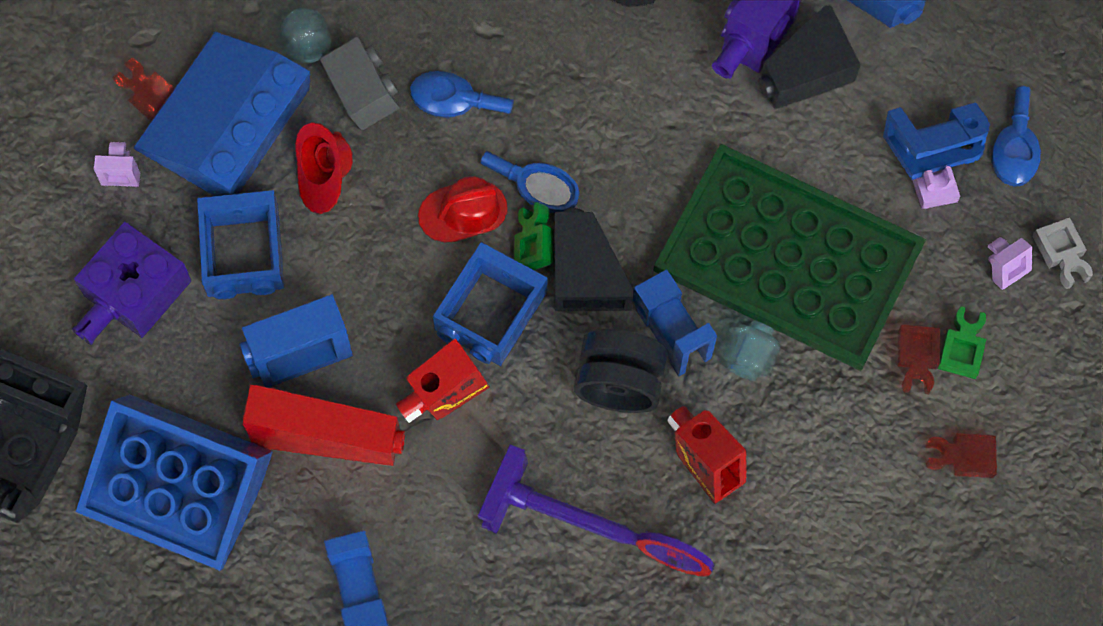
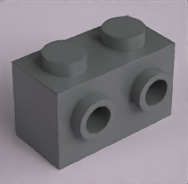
M357 36L320 58L348 115L361 130L366 129L400 108L393 96L399 91L388 73L382 75L379 66L384 63L373 45L366 47Z

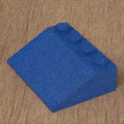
M215 32L134 146V150L213 196L239 194L309 91L310 71L277 52Z
M127 395L112 400L76 512L221 571L260 491L273 451L133 395Z

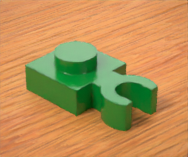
M539 202L534 203V213L525 208L519 209L518 221L523 226V232L515 234L514 260L532 270L553 264V229L546 226L549 219V208Z
M961 306L954 317V326L957 331L948 329L946 332L937 369L976 379L979 374L987 340L977 337L976 334L983 328L986 322V314L980 312L976 323L970 324L964 319L966 308Z

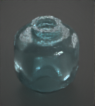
M304 8L296 9L283 19L280 25V36L285 52L290 59L299 63H312L320 60L329 52L331 36L327 23L319 12Z
M753 321L751 326H737L723 354L725 361L729 364L727 369L735 375L754 382L758 377L768 376L781 350L779 341L772 336L774 329L758 321Z

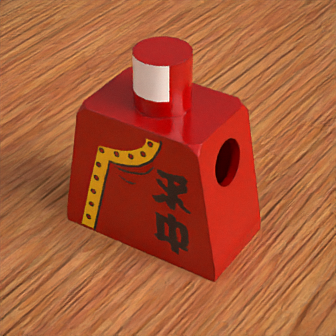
M455 338L408 375L406 379L414 391L397 402L396 406L409 423L427 410L436 420H439L490 388V386Z
M683 406L669 416L668 423L675 430L676 453L714 504L746 483V449L710 411L704 410L694 417Z

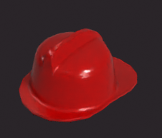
M312 122L301 128L295 142L298 187L304 205L311 212L323 214L330 211L336 205L341 194L342 180L351 170L353 154L349 143L340 132H331L324 125Z
M476 176L464 177L457 180L453 185L440 188L426 197L418 212L419 225L424 234L435 241L443 243L460 241L497 229L505 220L508 211L507 200L502 191L494 184Z

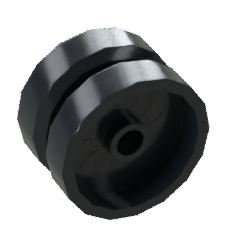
M616 329L590 331L583 338L580 360L584 365L577 369L574 393L579 399L606 410L623 413L651 412L658 408L662 383L658 378L664 375L668 350L663 344L653 338L635 332Z

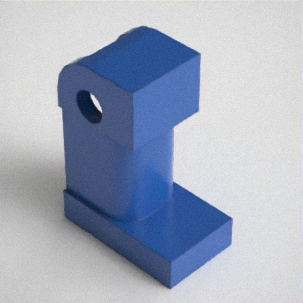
M975 102L951 109L949 121L916 130L900 107L887 112L883 137L911 180L923 177L927 170H932V173L944 170L947 166L954 167L979 160L984 153L990 123ZM969 145L972 148L966 150L961 148L960 146Z
M665 270L635 286L633 302L646 327L650 328L657 341L668 350L667 356L671 361V366L679 377L686 372L691 352L697 350L704 362L712 359L717 334L709 323L700 328L696 326L681 303L682 291L668 270Z
M365 530L325 540L327 555L334 573H336L343 609H341L344 625L389 626L385 608L379 596L372 566L374 561Z

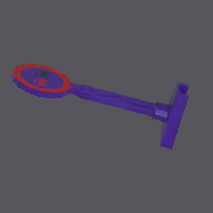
M509 445L478 514V518L484 520L482 528L497 533L510 505L524 510L530 508L613 541L635 545L639 550L657 562L687 574L709 576L715 566L713 561L703 552L677 539L651 532L637 534L622 524L535 492L533 487L520 483L528 465L525 450L513 445Z

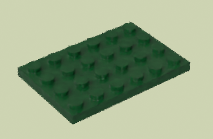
M720 144L654 264L653 271L659 274L668 270L675 282L862 371L926 239Z

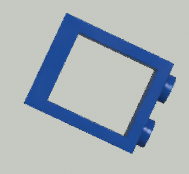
M274 190L197 198L202 284L208 297L231 299L237 294L252 292L255 295H269L274 293L275 290L285 289L279 207ZM268 221L271 270L216 276L214 226Z
M481 242L433 315L434 329L437 331V336L446 343H450L456 338L459 344L470 349V354L477 360L485 364L493 362L501 367L547 294L548 278ZM482 273L527 297L498 345L452 321Z
M333 294L242 327L247 341L239 343L252 378L261 377L264 387L267 388L353 356L346 327Z

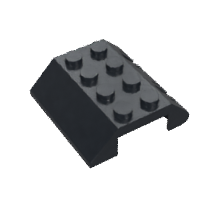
M0 348V516L19 523L41 503L78 433L87 385Z

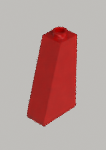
M250 384L243 425L251 442L271 450L394 466L395 454L403 453L405 431L400 430L397 416Z

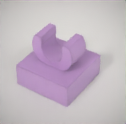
M110 142L109 156L95 155L94 171L101 185L139 187L140 171L134 158L130 157V152L125 151V142Z
M947 166L944 170L932 173V170H927L923 177L912 180L921 209L956 203L960 198L951 166Z
M999 237L988 245V248L994 252V254L988 257L992 264V281L1002 290L1032 271V246L1023 238L1009 245L1005 239Z

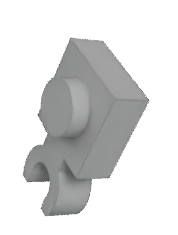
M1070 218L1035 230L1032 237L1048 268L1060 266L1062 270L1060 272V281L1066 289L1071 288L1075 282L1071 272H1078L1084 283L1091 279L1093 276L1091 266L1086 261L1079 259V257L1085 254L1087 249Z

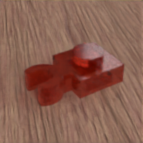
M130 58L124 64L132 71V78H126L121 72L116 73L112 78L118 86L126 89L130 88L134 92L128 101L152 122L174 91V88L156 71L146 77L141 63L134 58Z
M901 325L898 332V366L909 367L902 381V389L904 392L909 393L912 388V380L920 379L924 383V394L929 395L934 386V377L928 369H937L940 361V328Z
M956 433L953 438V444H950L942 437H931L926 442V448H936L942 454V458L928 459L926 467L929 469L939 470L947 464L954 465V476L994 478L997 474L996 436Z

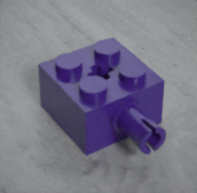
M733 0L724 16L728 21L721 33V36L724 37L723 49L718 58L712 63L713 70L721 77L730 79L739 64L742 63L760 73L764 62L774 53L796 21L801 0Z
M124 222L74 278L83 296L94 303V305L77 325L73 326L72 330L82 340L85 338V342L92 345L112 320H117L143 338L191 283L192 280L185 264Z

